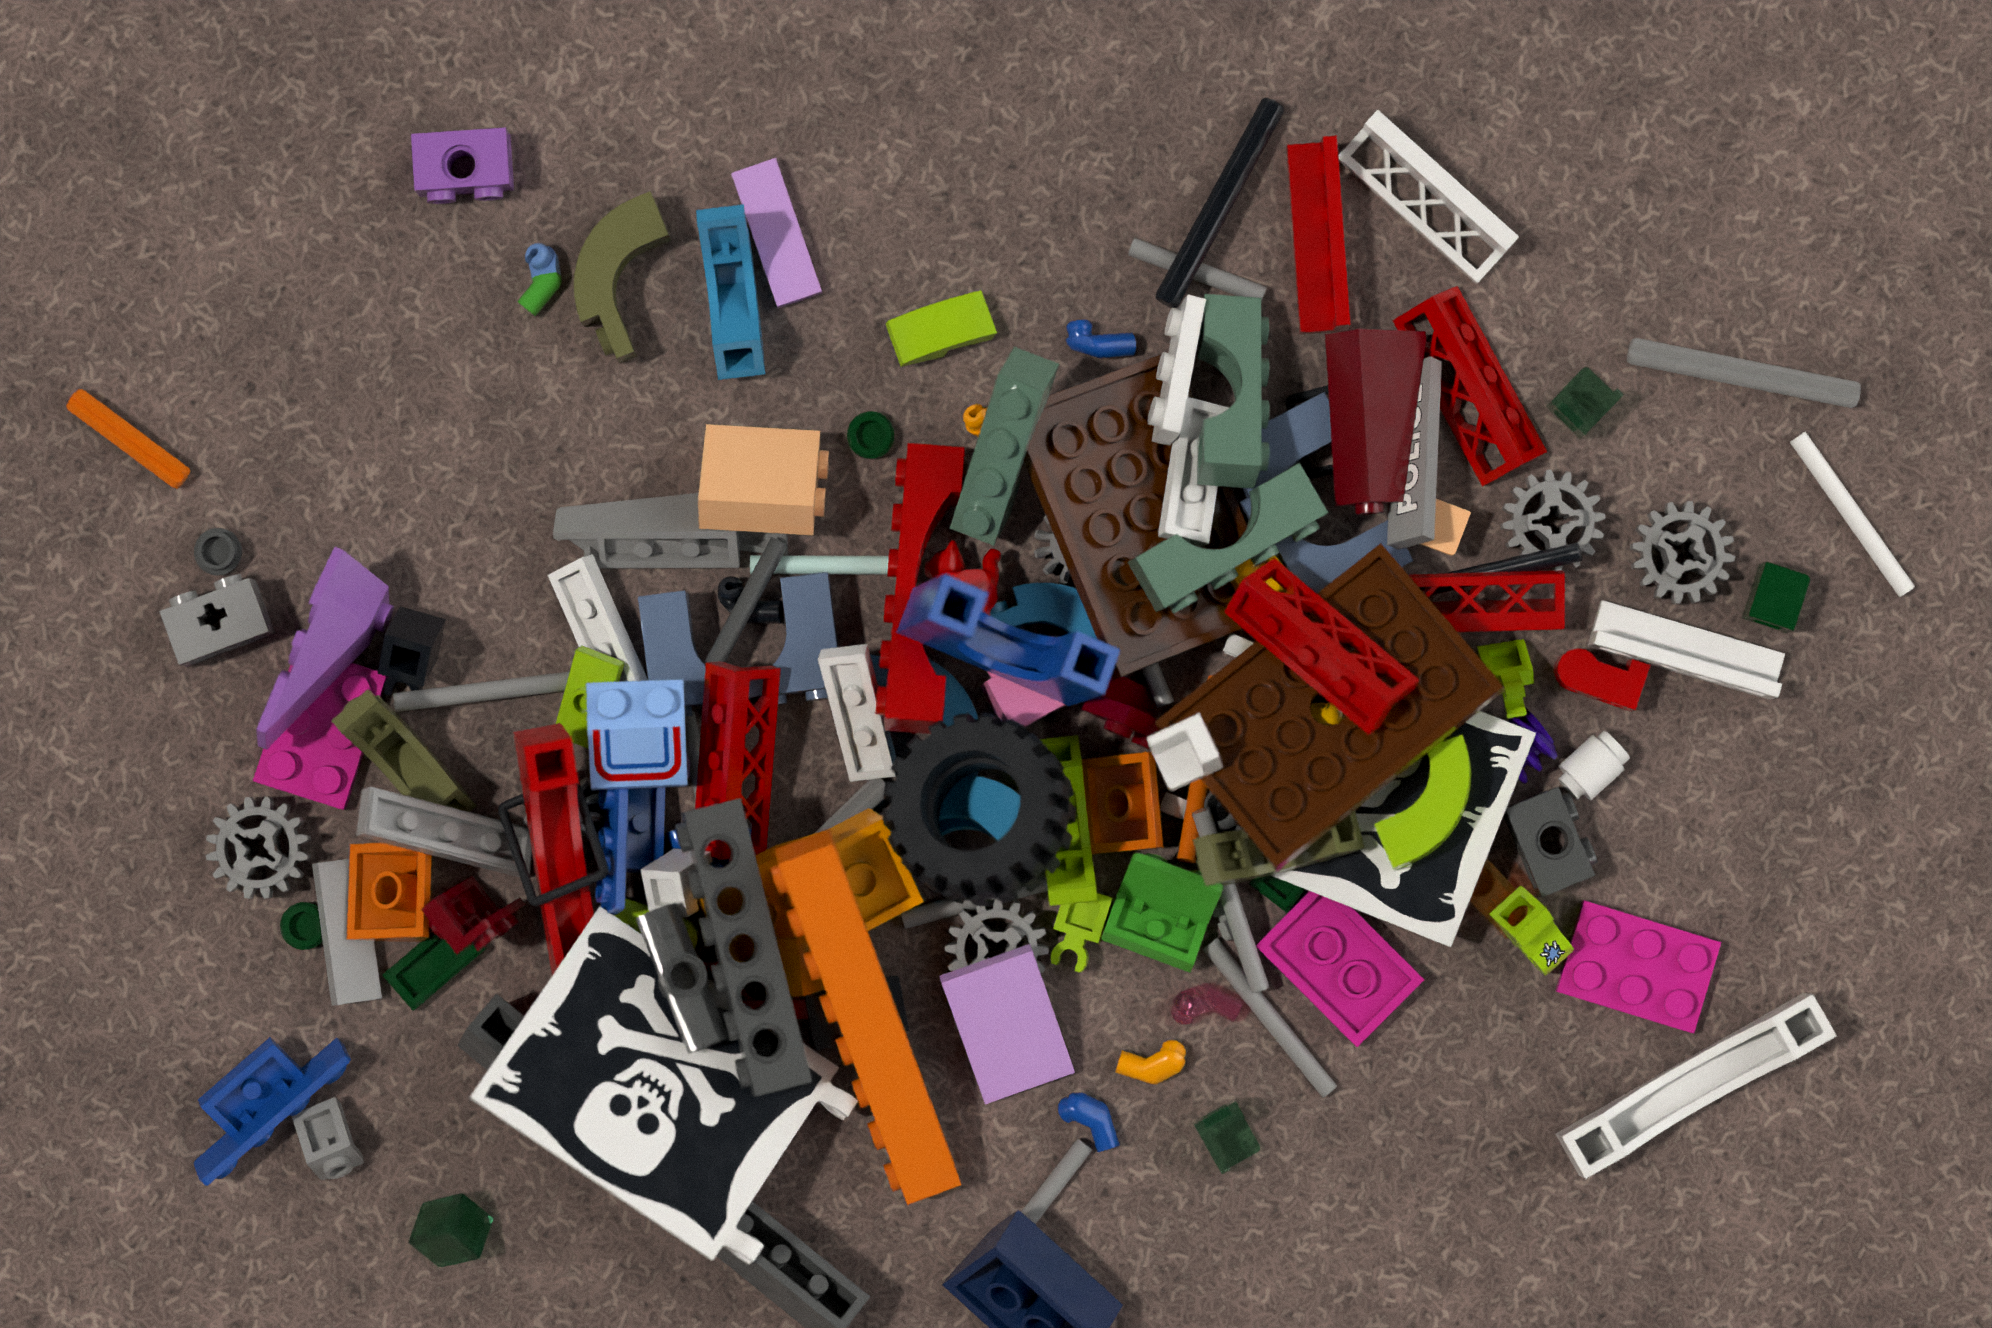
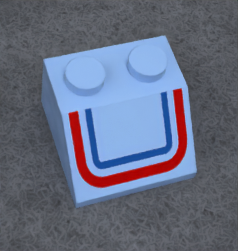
M683 679L586 683L591 790L688 786Z

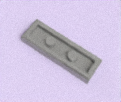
M349 859L312 864L331 1005L382 999L374 941L347 939Z

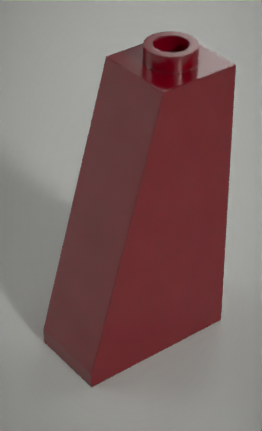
M1355 329L1325 334L1335 506H1355L1356 515L1384 513V504L1398 503L1404 500L1426 346V331Z

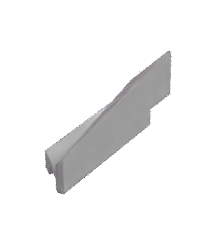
M699 493L560 507L556 510L553 537L557 541L569 540L584 550V556L593 554L599 569L739 568L740 551L763 553L771 537L788 545V534L699 529ZM788 547L783 555H788Z

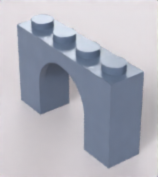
M1325 392L1269 420L1267 429H1261L1262 442L1269 443V464L1267 471L1259 472L1254 489L1291 468L1302 459L1332 444L1329 400ZM1242 488L1246 499L1240 501V504L1249 520L1251 514L1249 491L1253 490V488ZM1388 520L1338 545H1316L1303 539L1295 543L1291 535L1276 543L1280 552L1275 556L1283 566L1316 593L1325 588L1380 543L1401 567L1413 561L1407 548L1398 550L1387 545Z
M828 572L780 578L786 621V640L779 658L772 665L781 668L778 705L787 704L786 695L805 693L806 701L828 699L818 657L821 649L838 647ZM684 590L638 596L648 681L683 679L685 717L693 716L692 707L703 706L706 665L699 657L695 647L688 593ZM763 679L750 680L748 700H759L762 696Z

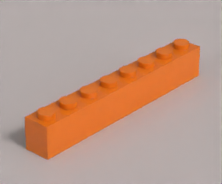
M830 829L775 848L778 865L770 869L780 895L788 892L790 894L794 908L788 910L787 914L796 938L805 936L811 951L803 954L812 981L818 979L823 981L827 994L819 996L828 1023L838 1021L843 1036L835 1040L844 1065L848 1066L854 1063L859 1079L851 1081L861 1108L870 1106L875 1121L867 1124L877 1150L886 1147L891 1162L883 1166L892 1191L895 1192L901 1189L906 1203L909 1205L961 1186L954 1159Z

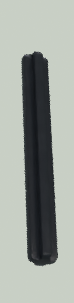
M1263 98L1260 101L1156 292L1155 298L1163 305L1177 308L1283 115L1284 107L1270 98Z

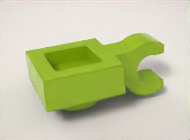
M1525 640L1477 646L1478 657L1504 686L1502 696L1507 718L1526 716L1527 713L1523 697H1526L1524 685L1534 684V675Z

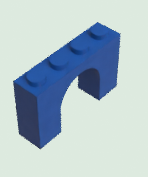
M946 574L913 588L897 633L1068 706L1105 694L1121 649L1079 631L1061 637H1050L1006 624L982 611L989 594L988 592Z

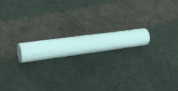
M750 555V574H752L761 555ZM783 555L773 574H815L828 572L831 575H887L889 556Z

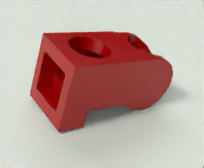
M1576 648L1564 652L1557 658L1553 673L1555 680L1562 688L1631 712L1637 708L1651 665L1631 659L1627 661L1623 670L1597 661L1596 657L1586 649Z

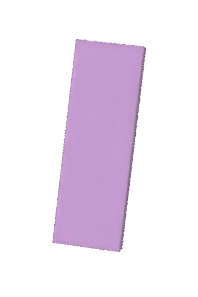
M776 158L731 173L741 204H744L745 215L777 308L822 294Z

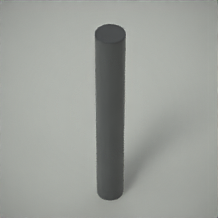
M773 537L770 538L704 662L705 664L706 662L717 661L726 663L788 545Z

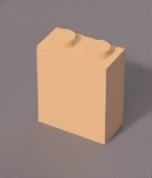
M706 424L698 495L699 529L814 535L815 516L824 517L826 488H818V480L828 479L829 451L820 450V431Z

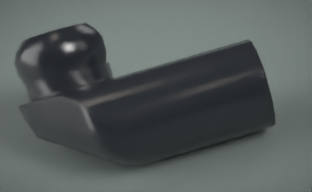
M734 576L722 579L717 588L718 599L729 614L745 587V583ZM759 600L747 624H781L783 620L782 601Z

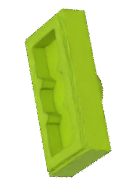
M582 645L575 650L556 724H562L572 737V743L589 749L586 683L620 682L625 662Z

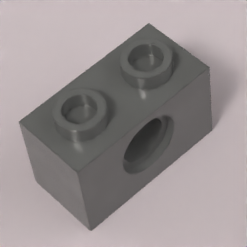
M1555 787L1506 808L1503 817L1537 897L1547 896L1595 876L1592 865L1598 863L1597 857L1587 837L1579 838L1573 821L1579 819V814L1569 793L1562 795L1559 787ZM1548 827L1557 828L1564 837L1562 849L1553 855L1545 852L1540 845L1541 833Z

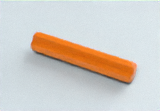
M78 389L71 396L66 405L67 410L169 486L178 489L190 474L189 467L88 392Z

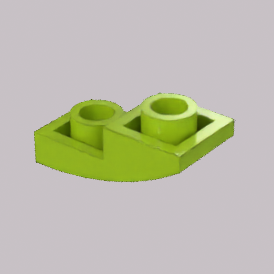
M982 290L913 310L888 320L885 324L901 367L944 357L949 350L989 341L997 334Z

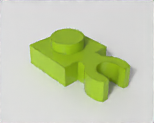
M1097 892L1098 901L1060 905L1053 929L1064 932L1066 935L1064 941L1058 943L1053 948L1051 964L1059 965L1063 952L1070 949L1078 956L1075 971L1082 973L1085 970L1089 960L1088 952L1085 948L1086 941L1101 942V937L1114 901L1113 897Z

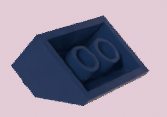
M1019 1209L992 1228L942 1284L989 1328H1110L1123 1306L1103 1285L1097 1282Z

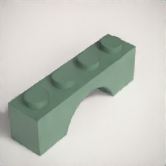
M1204 294L1206 302L1198 339V359L1214 366L1227 378L1233 389L1235 402L1225 412L1204 419L1197 441V485L1254 489L1259 472L1267 471L1270 453L1269 443L1262 442L1261 429H1267L1269 421V400H1261V387L1267 386L1269 378V359L1261 358V345H1267L1269 317L1261 316V298Z
M1014 347L998 374L950 529L990 545H995L1010 517L1021 483L1019 479L1021 467L1037 423L1047 403L1059 366L1058 363Z
M1300 463L1249 491L1251 502L1250 519L1245 532L1232 546L1218 550L1203 549L1190 544L1178 534H1175L1128 562L1156 612L1167 606L1170 607L1173 614L1198 600L1194 593L1198 588L1210 582L1215 590L1238 577L1239 574L1234 567L1246 560L1251 559L1254 566L1279 553L1280 551L1276 543L1289 535L1292 536L1296 543L1320 529L1316 520L1326 515L1328 511Z

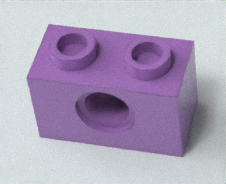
M506 127L411 134L414 191L419 197H427V203L456 202V195L474 193L475 200L478 201L499 200L503 198V191H514L511 135ZM462 156L472 157L475 160V169L470 176L462 179L452 176L451 167L457 158Z

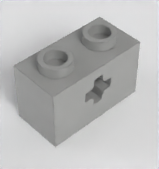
M235 574L214 582L215 591L198 597L196 590L169 599L171 607L159 612L179 665L188 667L275 634L256 580L251 578L243 580L241 574ZM213 607L227 614V617L220 620V629L212 625H206L205 622L206 619L212 616L211 608Z

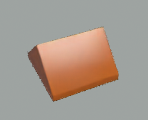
M1152 752L1083 759L1084 790L1092 854L1163 848L1156 762Z
M385 843L350 844L347 939L422 942L429 938V919L421 909L430 902L432 855Z

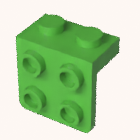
M1135 853L1118 889L1101 940L1190 973L1207 925L1224 887L1222 884L1205 887L1201 871H1188L1171 865L1165 858L1156 854Z

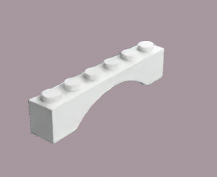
M1802 993L1555 1134L1578 1175L1586 1179L1627 1156L1656 1135L1704 1106L1752 1080L1798 1059L1835 1038L1837 1035L1814 995Z

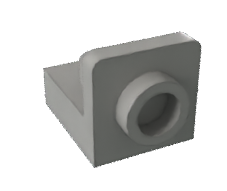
M336 1097L306 1108L292 1116L306 1163L320 1180L341 1178L349 1174L354 1167L364 1163L362 1153L354 1145L342 1105Z

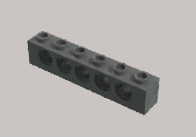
M741 798L681 813L683 823L675 825L682 853L691 852L695 870L688 871L687 876L694 900L702 898L707 917L700 918L699 924L705 946L714 945L719 964L712 965L711 971L717 993L726 992L730 1011L723 1013V1019L729 1041L738 1039L742 1058L734 1060L741 1088L750 1086L751 1094L759 1096L812 1082ZM713 840H722L730 848V860L721 868L710 866L705 859V849ZM726 887H734L742 895V906L733 915L723 914L717 906V896ZM738 934L748 935L754 943L753 955L744 962L735 961L729 954V943ZM751 981L760 982L766 990L764 1003L755 1009L746 1008L740 998L742 988ZM770 1028L777 1035V1048L770 1055L760 1056L753 1049V1037L759 1030Z

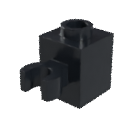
M399 607L385 633L377 673L388 677L384 684L385 694L391 696L398 682L407 684L411 691L423 689L439 656L446 619Z

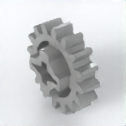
M1546 470L1543 474V482L1541 483L1531 474L1525 478L1528 487L1527 491L1517 486L1511 490V494L1517 500L1516 504L1505 503L1502 507L1504 512L1512 515L1511 520L1500 525L1501 530L1512 531L1514 536L1505 544L1507 549L1519 546L1522 549L1519 556L1541 551L1526 538L1525 534L1531 533L1544 542L1545 550L1566 545L1567 535L1573 529L1583 528L1578 543L1581 553L1591 557L1595 550L1589 544L1590 539L1601 540L1604 536V533L1594 528L1595 523L1606 518L1605 513L1594 512L1592 508L1600 500L1599 495L1587 498L1584 491L1588 486V482L1584 480L1576 486L1570 484L1572 478L1571 472L1568 471L1557 481L1552 470ZM1561 492L1572 497L1580 509L1573 510L1564 503ZM1540 493V507L1534 514L1522 515L1524 507L1531 497ZM1550 509L1554 510L1555 517H1563L1564 520H1574L1557 528L1556 534H1552L1550 526L1532 524L1548 516ZM1580 562L1571 563L1569 565L1573 569H1575L1576 567L1580 566ZM1563 565L1553 567L1552 570H1562Z
M1686 501L1681 512H1678L1674 503L1670 502L1665 504L1664 517L1655 510L1647 514L1652 524L1651 527L1641 524L1636 527L1635 531L1643 537L1642 542L1630 544V550L1640 553L1641 559L1632 563L1631 568L1635 570L1644 569L1646 575L1642 577L1639 584L1643 587L1653 582L1657 586L1654 591V598L1659 599L1666 592H1670L1672 604L1677 605L1680 604L1683 594H1687L1693 604L1700 601V589H1703L1704 592L1711 596L1717 592L1713 580L1726 581L1730 577L1722 569V565L1735 561L1734 555L1724 551V547L1732 543L1734 538L1733 536L1721 537L1719 531L1726 522L1724 519L1711 523L1708 520L1711 508L1708 506L1696 514L1694 513L1693 501ZM1672 522H1689L1683 532L1673 535L1668 531L1661 530L1665 525ZM1705 533L1711 541L1713 557L1705 551L1702 540ZM1687 542L1690 545L1687 552L1693 556L1695 561L1688 559L1679 564L1675 561L1678 553L1672 549L1670 544L1679 546ZM1652 549L1660 554L1663 565L1660 572L1654 566ZM1688 571L1704 576L1692 584H1676L1681 575Z
M249 796L244 799L243 810L232 803L227 805L230 815L228 820L220 817L214 818L213 822L221 830L218 835L206 836L208 842L216 844V851L207 854L206 860L218 861L220 867L212 874L214 878L225 876L230 878L226 890L234 892L242 885L244 886V898L253 899L257 888H260L263 898L269 899L273 897V886L276 885L281 891L287 892L290 890L287 880L289 876L295 878H302L304 876V873L297 867L298 861H308L311 859L310 854L301 851V844L311 841V836L298 834L297 829L304 823L302 817H296L291 820L287 818L291 809L290 805L283 803L277 810H274L273 798L265 796L261 806L257 807L254 798ZM252 816H267L266 820H263L257 828L248 829L239 824ZM284 830L289 840V855L282 852L279 837ZM265 837L266 840L263 846L268 850V854L275 859L265 856L252 858L251 855L254 849L248 845L249 842L244 838L261 840ZM229 841L234 843L236 848L237 860L233 865L228 854ZM268 866L278 872L267 879H250L257 869Z
M995 898L992 908L976 906L977 913L974 915L962 909L959 915L965 924L962 927L950 925L949 932L958 938L957 942L945 944L946 952L957 955V958L948 964L949 971L988 959L986 954L988 953L989 946L986 938L981 933L995 942L1005 939L1008 942L1005 952L1016 949V944L1026 934L1034 957L1037 959V956L1049 953V946L1037 944V939L1044 936L1046 930L1044 927H1031L1030 924L1034 921L1036 913L1032 910L1024 916L1018 913L1020 901L1017 900L1007 909L1003 908V904L998 898ZM999 917L1011 920L1012 922L1005 928L989 927L983 920ZM968 934L978 943V954L969 963L965 956V941ZM1036 960L1040 973H1044L1045 966Z

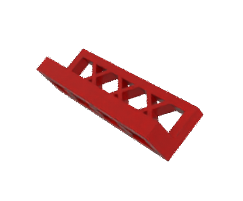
M1337 135L1323 136L1321 142L1288 144L1286 146L1299 334L1347 331L1351 325Z
M1458 286L1430 297L1392 320L1397 330L1416 331L1411 321L1425 313L1434 331L1431 343L1426 341L1424 358L1446 359L1451 361L1456 370L1454 385L1443 381L1441 378L1440 410L1482 487L1547 452ZM1462 399L1475 405L1479 413L1477 426L1464 421L1460 413ZM1485 441L1495 444L1505 461L1504 464L1494 470L1490 469L1482 454Z
M1275 558L1241 581L1224 612L1368 735L1381 726L1392 706L1413 691L1419 682L1416 676ZM1272 578L1286 590V593L1275 591L1265 581ZM1303 611L1315 614L1322 620L1323 624L1312 622L1303 614ZM1339 642L1349 643L1359 654L1349 653L1339 645ZM1376 672L1386 674L1398 685L1391 689L1376 676Z
M1563 570L1408 574L1418 587H1426L1423 593L1427 597L1441 586H1451L1462 596L1459 601L1432 602L1457 632L1565 629V573ZM1522 584L1516 591L1509 586ZM1535 584H1554V598L1523 599L1522 596ZM1487 585H1500L1510 595L1507 600L1474 599ZM1461 586H1474V587L1467 592V591H1466L1464 588H1462Z
M722 661L706 662L695 809L741 798L745 817L752 823L751 841L756 856L767 850L781 668L772 665L741 668ZM763 679L762 696L753 706L748 700L750 680ZM755 725L759 729V741L749 753L745 748L746 734ZM752 772L756 777L755 789L745 799L741 794L742 782ZM713 840L705 849V851H711L712 857L720 860L730 859V848L722 840Z

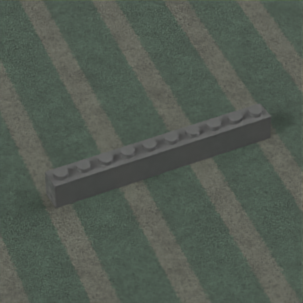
M496 994L466 1028L457 1046L486 1070H489L525 1016ZM753 1201L738 1221L736 1227L739 1231L748 1234L764 1245L754 1262H751L750 1265L745 1263L726 1247H721L716 1255L805 1328H847L870 1298L861 1288Z

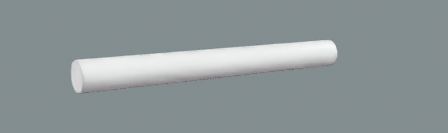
M1803 432L1790 441V444L1897 595L1901 597L1915 587L1808 434Z

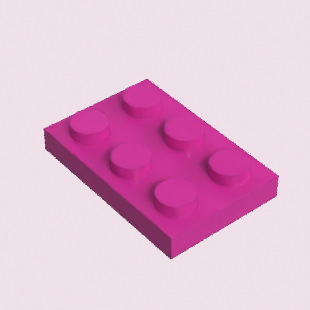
M351 663L267 750L263 748L253 782L346 810L364 753L348 740L331 720L343 711L349 701L359 697L367 689L374 695H379L382 698L384 684L388 677L377 674L378 671ZM290 665L288 672H291L292 665Z
M1308 891L1256 944L1257 949L1355 1047H1358L1424 981L1353 908Z
M1582 900L1570 940L1574 951L1564 960L1555 992L1694 1034L1721 942Z

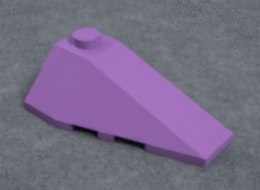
M334 547L310 598L309 604L313 605L308 619L310 626L308 630H297L291 644L293 647L288 660V664L293 666L291 672L283 670L279 674L257 726L258 746L266 750L370 645L376 631H385L391 619L394 606L389 604V586L348 553L337 547Z

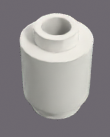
M1604 730L1597 737L1591 735L1559 765L1563 775L1558 780L1576 800L1584 795L1591 801L1625 770L1622 765L1630 757L1623 747Z

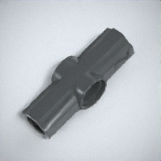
M677 903L664 905L638 916L636 921L656 969L659 990L668 1000L688 1054L701 1051L729 1038L706 980V967L696 955ZM675 967L688 969L694 978L693 988L687 990L677 988L671 981V970Z

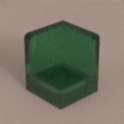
M1584 367L1546 407L1581 439L1624 394L1618 388L1612 391L1588 367Z
M1234 1099L1192 1122L1222 1175L1230 1171V1167L1260 1150L1258 1141Z
M463 1193L427 1201L421 1205L408 1243L438 1267L480 1259L494 1218Z

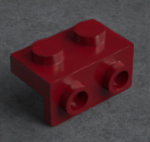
M1111 675L1105 694L1086 700L1082 707L1083 711L1106 721L1103 729L1130 739L1131 735H1133L1131 743L1150 750L1146 738L1160 731L1155 723L1157 719L1153 717L1156 705L1149 689L1124 676L1114 680Z
M471 876L433 898L421 910L429 919L432 931L441 939L446 940L454 952L459 954L472 945L479 951L495 938L497 940L519 922L514 915L526 904L519 897L499 910L476 879Z

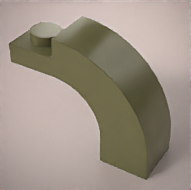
M651 191L620 204L598 222L581 248L574 273V299L580 321L584 327L599 321L602 322L603 327L595 330L601 347L606 356L614 353L619 363L637 357L617 306L616 289L620 275L628 263L635 257L671 241Z
M369 689L359 697L349 701L343 711L331 720L338 730L383 772L402 795L470 812L477 806L453 775L409 725L379 695H374Z
M1355 810L1278 872L1242 829L1209 834L1193 839L1197 853V864L1202 872L1205 887L1217 884L1225 886L1258 879L1365 849Z

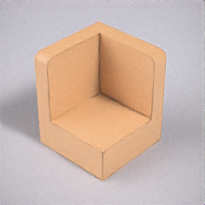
M1436 499L1434 540L1421 543L1420 545L1449 556L1454 555L1471 512Z

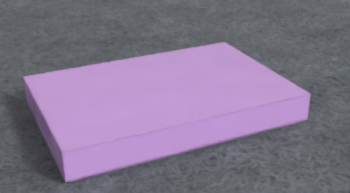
M1030 944L939 976L985 1104L1075 1073Z

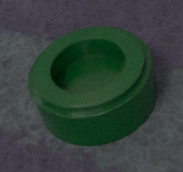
M867 411L857 415L850 422L847 430V440L851 450L857 456L867 460H875L885 456L892 448L895 439L894 429L889 419L883 414L874 411Z
M310 902L296 903L290 906L282 915L280 921L281 935L291 947L308 950L316 948L323 943L318 905Z

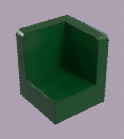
M1767 561L1759 564L1742 619L1784 633L1794 631L1810 583V577Z

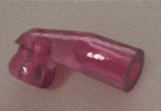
M1202 983L1180 991L1173 999L1174 1005L1171 1007V1015L1176 1022L1183 1025L1191 1024L1194 1017L1209 1011L1234 1022L1244 1001L1209 983Z

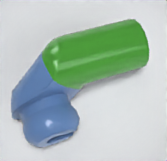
M542 243L532 244L526 250L525 261L529 263L533 283L517 301L534 316L540 312L555 294L562 282L557 254L551 247Z

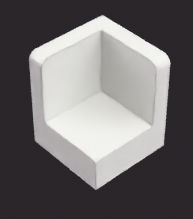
M1200 714L1194 715L1146 738L1168 788L1172 791L1223 768L1220 756Z
M674 848L641 869L649 911L673 903H677L682 917H689L699 910L697 899L694 900L687 876L688 871L695 870L690 851L682 853L681 849ZM705 851V859L708 864L712 862L711 851Z

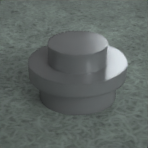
M213 528L205 531L197 539L194 547V557L198 566L203 571L211 575L222 576L231 573L239 565L242 559V545L238 537L231 531L223 528Z

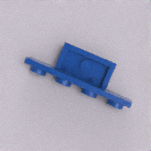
M665 787L599 790L598 802L599 807L604 809V827L600 828L598 838L609 867V872L604 879L596 882L595 897L597 903H601V907L607 911V914L616 915L624 910L626 872L641 873L642 868L664 855Z
M269 1037L198 1099L200 1107L226 1134L194 1161L193 1164L199 1180L205 1186H208L216 1178L222 1179L226 1177L236 1167L241 1156L252 1147L257 1148L263 1145L272 1136L274 1128L288 1116L300 1113L317 1090L324 1084L329 1085L337 1081L345 1072L347 1064L351 1061L345 1045L338 1038L334 1039L301 1068Z

